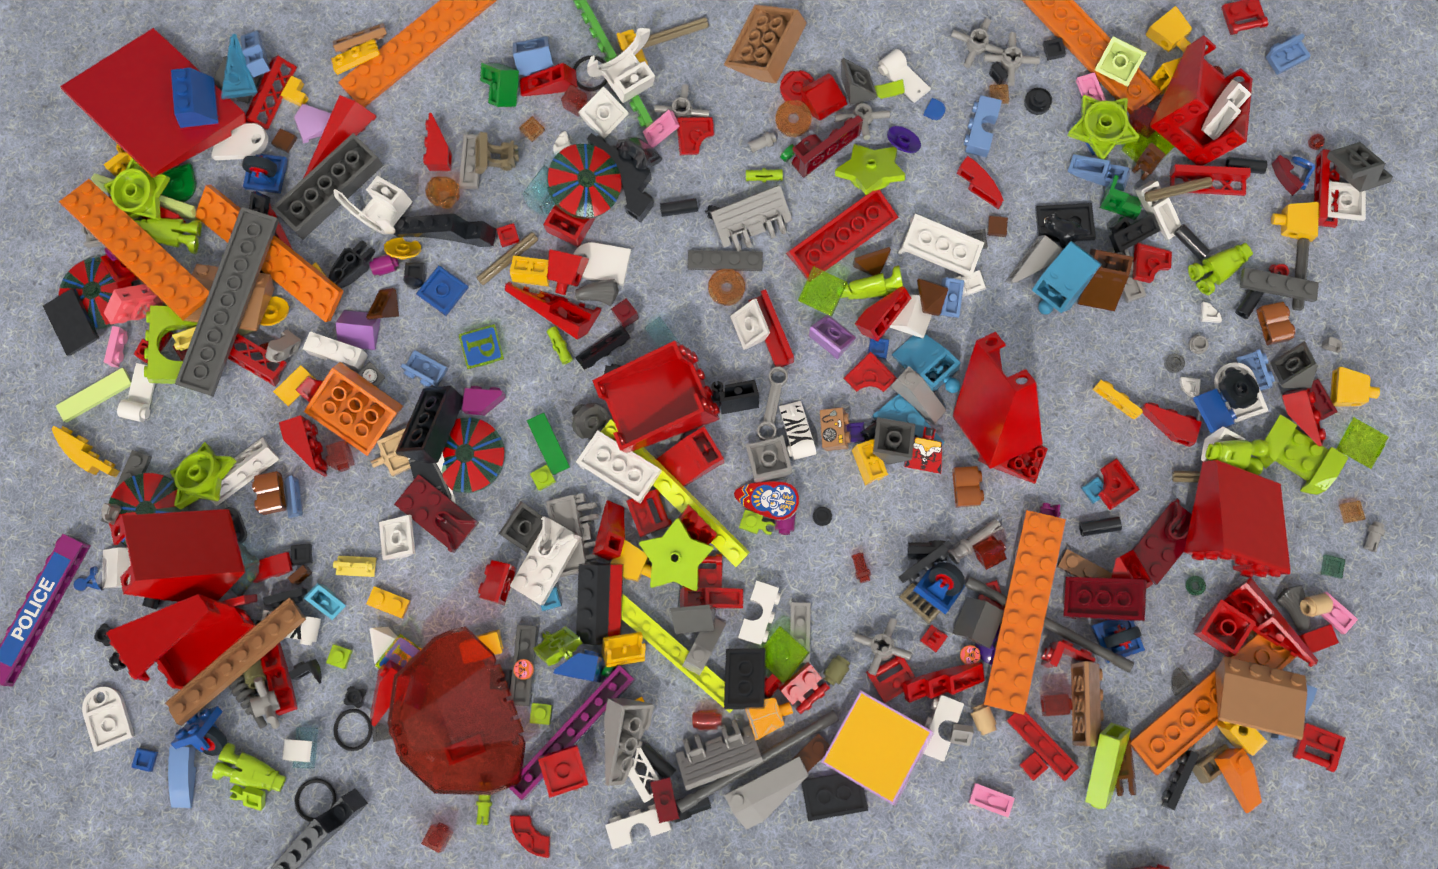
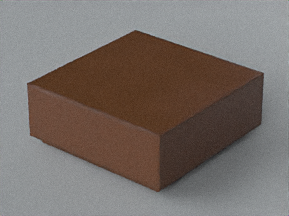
M280 128L271 144L289 153L297 137Z
M989 216L987 236L1006 237L1008 217Z
M302 565L288 577V580L293 584L299 585L312 574V571L309 567Z

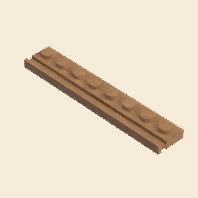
M288 598L165 702L176 724L182 726L306 620L293 599Z

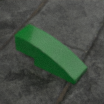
M545 413L526 420L552 475L570 468Z

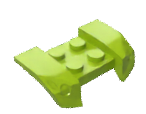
M1280 414L1264 440L1269 447L1268 453L1263 457L1257 458L1262 462L1265 469L1276 461L1306 480L1307 482L1302 486L1301 492L1318 495L1326 491L1336 480L1349 457L1333 447L1327 449L1324 446H1318L1311 438L1295 429L1297 424Z

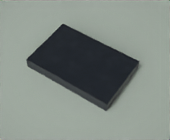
M1092 203L1035 207L1038 236H1043L1040 233L1041 227H1046L1044 219L1050 214L1056 213L1058 218L1066 221H1076L1081 224L1082 229L1091 232L1090 235L1079 236L1077 241L1096 239ZM1047 236L1053 242H1060V239L1057 237Z
M71 288L43 305L66 356H71L100 339L76 289Z
M726 649L725 710L765 709L766 649Z
M840 773L804 779L801 783L808 822L868 811L864 788Z

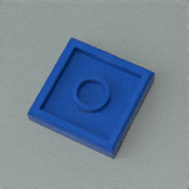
M438 265L416 295L447 316L469 287Z

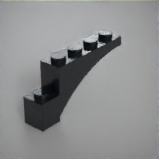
M591 133L587 138L589 146L593 149L596 146L604 150L611 156L607 160L609 165H617L612 169L616 174L621 175V185L625 192L627 203L625 205L626 213L641 223L654 206L651 195L643 192L652 180L650 169L647 167L642 170L633 165V157L631 159L621 157L618 153V147L615 145L610 146L600 135L595 136Z
M452 213L400 217L395 224L394 235L397 237L442 239L478 247H493L496 228L484 221L468 222Z
M356 788L341 796L328 811L316 817L271 868L299 869L332 836L357 816L368 802Z

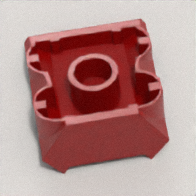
M830 73L801 88L802 99L811 115L819 121L848 105L846 98Z
M689 504L678 517L692 539L710 544L717 535Z

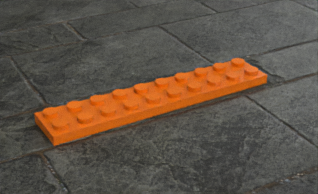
M497 0L438 1L382 46L377 57L360 64L338 83L354 101L366 107Z
M1022 0L1057 38L1062 37L1063 44L1090 73L1095 72L1097 80L1116 100L1128 99L1127 111L1132 117L1162 93L1139 68L1128 86L1095 71L1111 38L1074 0Z
M90 179L59 201L76 220L183 321L206 302L209 291L130 216L118 208L113 200Z
M206 185L196 210V218L201 220L202 223L228 243L241 208L214 186ZM274 235L261 270L265 274H270L276 283L323 321H331L344 290Z
M1026 510L983 705L1022 715L1025 713L1066 519Z
M1256 634L1240 648L1236 656L1229 658L1282 670L1296 657L1292 656L1290 651L1282 646H1276L1264 637ZM1216 669L1131 740V747L1155 775H1159L1220 721L1217 716Z

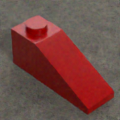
M565 63L520 79V93L522 97L563 93L577 87L576 70Z
M902 286L865 309L854 324L861 334L879 341L911 300V296L906 288Z
M391 660L386 665L383 664L377 673L370 713L373 726L377 725L411 680L410 672Z

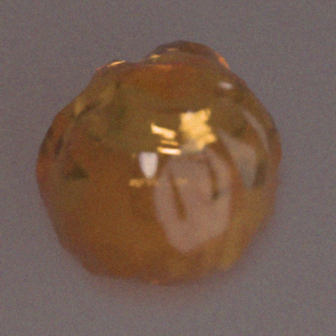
M432 177L425 188L428 200L433 205L443 209L452 208L460 197L459 184L449 177Z

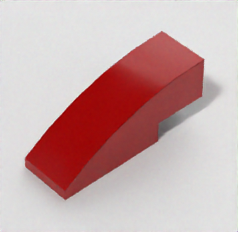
M967 156L959 166L957 174L970 182L968 190L999 210L1004 200L998 187L990 175L976 161Z
M684 587L680 589V607L711 605L715 609H743V589L705 587L693 591Z

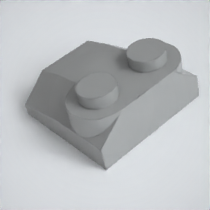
M783 435L769 440L746 444L755 482H768L784 478L792 473Z

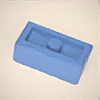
M948 277L942 279L941 285L948 288V292L939 316L959 318L965 280Z
M288 476L284 481L288 518L302 516L299 479L294 476Z

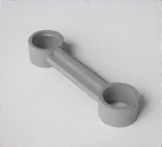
M774 367L769 372L771 386L764 420L757 428V435L761 441L773 439L776 436L774 423L781 389L788 380L787 371L782 367ZM774 372H783L785 380L782 383H775L771 378ZM765 425L770 426L774 431L773 435L769 438L762 437L759 431L761 427Z

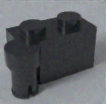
M755 380L725 385V392L723 391L724 385L722 382L717 381V385L716 382L712 383L713 396H711L713 403L720 406L721 414L759 408V393Z

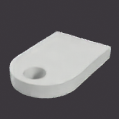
M243 124L231 131V137L213 146L211 157L214 160L244 159L245 156L260 155L267 147L268 135L258 124ZM258 138H261L258 143H255Z
M589 242L582 244L575 250L573 255H584L589 259L582 278L598 282L615 279L617 285L624 286L631 249Z
M1235 362L1226 364L1218 370L1215 375L1214 384L1215 389L1219 390L1218 385L1229 368L1240 370V373L1244 375L1248 373L1255 380L1256 378L1248 366ZM1260 388L1259 393H1257L1258 401L1245 409H1233L1237 416V419H1235L1236 423L1268 412ZM1225 402L1226 405H1227V407H1228V409H1230L1231 407H1230L1229 403H1228V402Z
M98 687L89 692L84 699L82 712L94 752L135 737L124 699L119 691L111 687ZM100 692H103L105 695L102 703H98L96 699Z

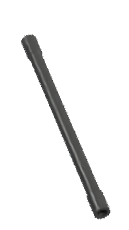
M970 576L965 587L1005 606L1007 596ZM1045 617L1043 627L1104 658L1128 673L1132 670L1135 662Z
M833 710L826 713L812 724L762 752L763 762L716 779L698 791L680 799L676 804L681 813L816 732L839 721L836 713Z

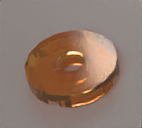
M791 100L779 106L775 122L782 134L788 137H798L808 131L812 116L810 109L805 103L799 100ZM791 114L798 116L799 120L796 123L789 122L788 117Z
M722 269L711 276L708 283V291L715 303L731 306L742 299L745 293V282L737 271ZM725 283H729L732 286V289L728 292L723 291L721 288Z

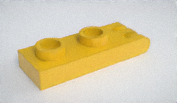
M371 39L331 58L335 73L337 75L377 57L379 50L376 40Z
M1100 380L1092 389L1131 419H1136L1142 414L1141 408L1131 402L1126 394L1116 391L1114 386L1108 381Z

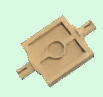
M405 429L377 441L381 457L371 460L373 468L385 464L393 477L411 469L408 458L395 452Z

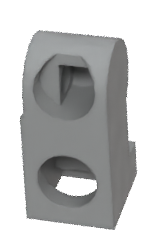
M288 330L283 331L280 339L269 342L265 355L266 358L271 362H281L298 352L301 339Z

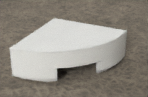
M566 131L559 134L553 145L555 155L571 145Z
M1201 303V322H1222L1221 314L1210 303Z
M1180 377L1181 388L1188 396L1194 398L1200 395L1201 379Z

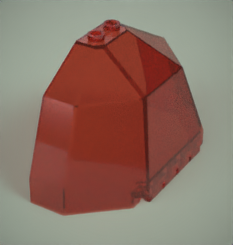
M466 626L451 629L434 636L394 675L387 724L396 747V754L400 762L434 794L492 795L521 783L526 743L524 737L520 735V733L524 732L520 718L513 719V716L518 715L513 699L509 701L506 699L511 696L507 682H500V678L505 676L501 665H495L496 658L494 653ZM466 740V744L451 748L452 744Z

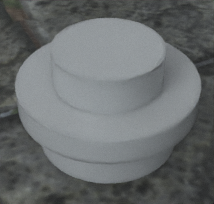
M1196 335L1189 341V348L1195 354H1202L1209 347L1208 340L1201 335Z

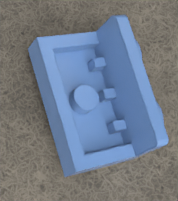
M1303 33L1298 36L1292 35L1284 43H1276L1269 49L1270 52L1265 58L1276 75L1311 57L1302 43L1305 37Z
M1258 349L1256 352L1236 358L1237 363H1242L1252 370L1260 391L1272 388V382H1275L1272 371H1267L1266 364H1269L1266 353H1261V350Z
M416 350L413 351L406 365L402 363L400 366L404 370L403 374L411 379L417 377L420 379V383L428 388L430 386L438 387L448 370L447 367Z

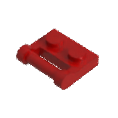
M1241 0L1224 4L1221 7L1230 35L1237 34L1239 31L1268 26V18L1264 15L1259 0ZM1254 17L1257 18V20L1250 22H1245L1241 24L1235 23L1237 21L1245 19H1250Z
M658 489L649 491L641 503L634 499L626 501L640 537L672 525V521L668 519L662 504L661 493ZM648 499H653L661 522L657 524L648 505Z
M722 554L707 556L701 563H716V569H699L698 588H722Z
M896 655L893 659L879 666L876 675L868 673L869 670L866 671L868 678L883 703L904 692L903 682L916 678L906 660ZM898 664L901 665L902 670L879 683L876 677Z
M1304 723L1303 738L1301 740L1298 739L1292 756L1299 760L1302 758L1323 766L1330 772H1335L1346 738ZM1306 745L1330 754V759L1327 760L1306 752Z

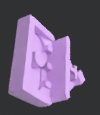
M305 104L301 105L294 119L303 143L309 142V139L322 136L331 113Z

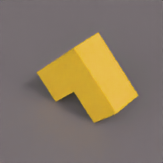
M291 76L281 93L283 99L300 107L302 104L306 105L309 99L305 93L301 92L304 87L302 80Z

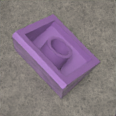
M344 310L336 321L337 341L360 349L376 350L381 318L367 319L368 312Z
M828 314L812 325L809 330V337L837 360L856 339L853 334Z

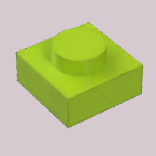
M547 465L530 473L539 491L556 483Z
M333 644L326 663L346 669L353 650Z
M532 703L530 723L550 725L553 705Z

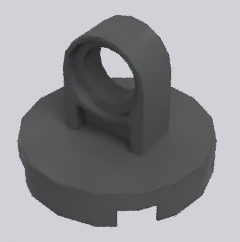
M598 403L580 404L572 410L574 417L572 422L573 431L581 439L588 438L591 440L597 430L602 431L606 420L608 421L609 419L606 409Z

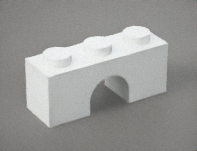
M309 332L303 347L310 355L324 360L331 359L338 363L342 362L347 367L356 371H360L363 368L368 356L360 348L313 332Z
M756 581L750 601L758 603L762 607L763 614L755 621L744 618L738 639L760 646L762 642L766 643L770 632L766 628L768 623L772 624L775 612H772L774 604L778 605L781 593H778V587Z
M943 695L934 698L931 709H933L932 716L927 717L924 727L933 731L934 735L924 755L944 762L951 742L940 737L938 728L945 720L958 723L964 706L963 703Z
M653 804L648 806L649 810L641 812L640 809L629 812V817L623 819L621 815L610 818V823L605 826L611 847L615 849L633 842L631 831L632 827L637 823L645 824L649 828L651 836L670 831L672 829L670 821L659 823L656 807Z

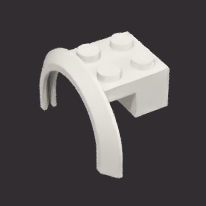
M639 28L631 45L619 56L606 63L598 64L597 60L594 61V55L590 57L587 66L588 75L591 77L603 75L622 103L653 86L655 75L645 61L640 63L635 57L648 41L650 29Z
M376 176L366 189L372 196V199L362 212L341 192L336 189L333 190L335 198L345 209L365 225L381 234H394L395 228L393 226L412 203V200L402 189L379 176Z

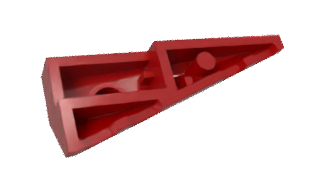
M339 95L304 177L352 133L357 136L360 132H363L366 129L365 127L372 120L374 121L377 116L356 101Z
M511 282L505 284V291L577 340L588 334L602 309L600 307H596L594 310L585 308V303L580 302L579 305L568 301V298L540 291L539 294L529 292V287L524 286L522 290L513 286Z
M1251 577L1222 599L1256 622L1252 631L1276 646H1282L1290 651L1292 656H1298L1306 661L1308 666L1313 667L1317 664L1318 659Z

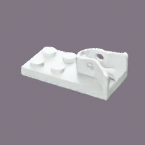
M915 214L910 220L908 232L898 253L900 255L903 252L911 253L971 278L984 242Z
M598 430L576 461L580 468L588 470L639 503L642 502L662 472L661 469L637 454L620 451L616 441Z
M545 516L541 518L543 520L541 532L510 585L513 589L542 606L547 601L582 539L578 534Z

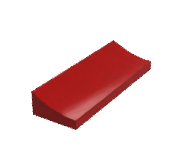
M874 190L786 252V254L807 281L811 282L899 217L882 192Z

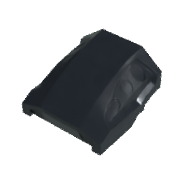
M628 137L618 140L616 147L620 148L618 151L619 155L625 159L633 157V165L639 169L644 170L647 166L653 167L662 161L659 153L640 138Z

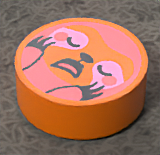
M968 645L961 650L960 658L964 664L978 663L980 652L975 646Z
M526 659L517 661L513 668L515 676L523 680L529 679L534 673L533 663Z

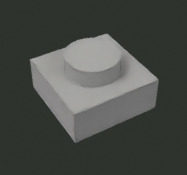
M953 724L950 742L952 744L970 746L974 733L973 726Z

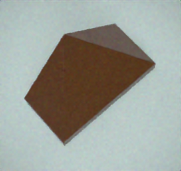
M887 247L856 257L853 260V266L871 276L880 274L890 255L891 249Z
M918 279L917 285L923 313L939 316L948 288L932 281Z
M395 288L378 291L366 316L367 319L399 317Z

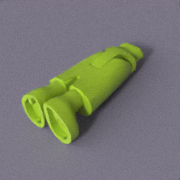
M161 218L160 220H134L157 243L177 248L182 243L187 246L191 254H197L199 247L198 237L201 236L202 231L201 220H194L190 223H184L183 219ZM183 232H187L191 235H183Z
M1247 243L1235 245L1202 261L1203 266L1199 263L1189 265V276L1192 281H1197L1205 274L1213 271L1214 273L1196 284L1200 292L1205 295H1211L1215 291L1214 283L1221 285L1248 261L1253 252Z
M900 266L893 267L892 275L889 278L885 279L884 274L880 273L853 280L849 284L846 283V286L838 287L839 297H848V299L853 300L887 296V294L903 286Z
M1255 439L1251 442L1248 440L1215 442L1208 445L1205 457L1211 461L1219 460L1259 475L1263 471V464L1259 459L1251 457V455L1263 457L1268 453L1269 447L1266 441Z
M229 742L222 749L218 760L221 761L216 763L212 773V778L216 780L227 776L230 777L229 782L237 785L268 791L273 789L281 792L287 778L280 775L279 771L245 752L238 756L235 754V745ZM224 762L234 764L237 768H231Z

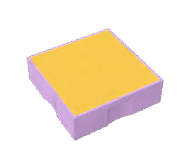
M860 691L821 763L896 806L909 782L914 766L923 756L934 733Z

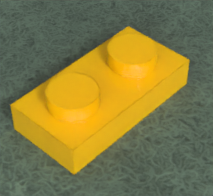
M374 586L366 605L403 619L411 601Z

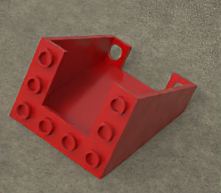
M1204 35L1186 47L1150 123V126L1196 165L1201 166L1247 142L1251 95L1239 108L1241 110L1240 114L1217 139H1211L1201 129L1213 105L1235 77L1241 76L1244 78L1242 82L1238 83L1250 93L1252 92L1253 78L1241 68L1224 77L1207 62L1204 56L1215 50L1216 45Z
M996 331L976 340L953 412V419L989 469L1043 444L1036 381L1026 369L1009 377L1002 371L1000 349L1005 347L1006 344ZM1019 378H1026L1028 380L1025 384H1018L1016 382Z
M674 340L592 380L599 398L606 400L618 430V432L616 431L613 434L620 451L629 453L720 420L718 416L720 410L711 399V396H713L712 391L704 382L706 377L703 370L696 363L699 360L694 351Z
M1219 460L1202 462L1184 553L1190 554L1192 559L1204 561V558L1209 560H1217V558L1235 560L1234 563L1238 564V566H1233V570L1240 572V575L1252 578L1253 575L1258 577H1266L1267 575L1280 577L1281 575L1290 574L1281 484Z
M228 509L122 515L111 528L114 545H118L124 537L126 539L131 566L120 577L122 591L125 595L180 602L200 594L219 601L245 573L230 510Z
M197 594L111 629L106 634L110 639V645L117 650L119 659L126 664L129 669L128 673L133 679L148 682L150 677L146 671L157 662V668L166 676L167 684L173 689H182L253 629L255 624L245 610Z

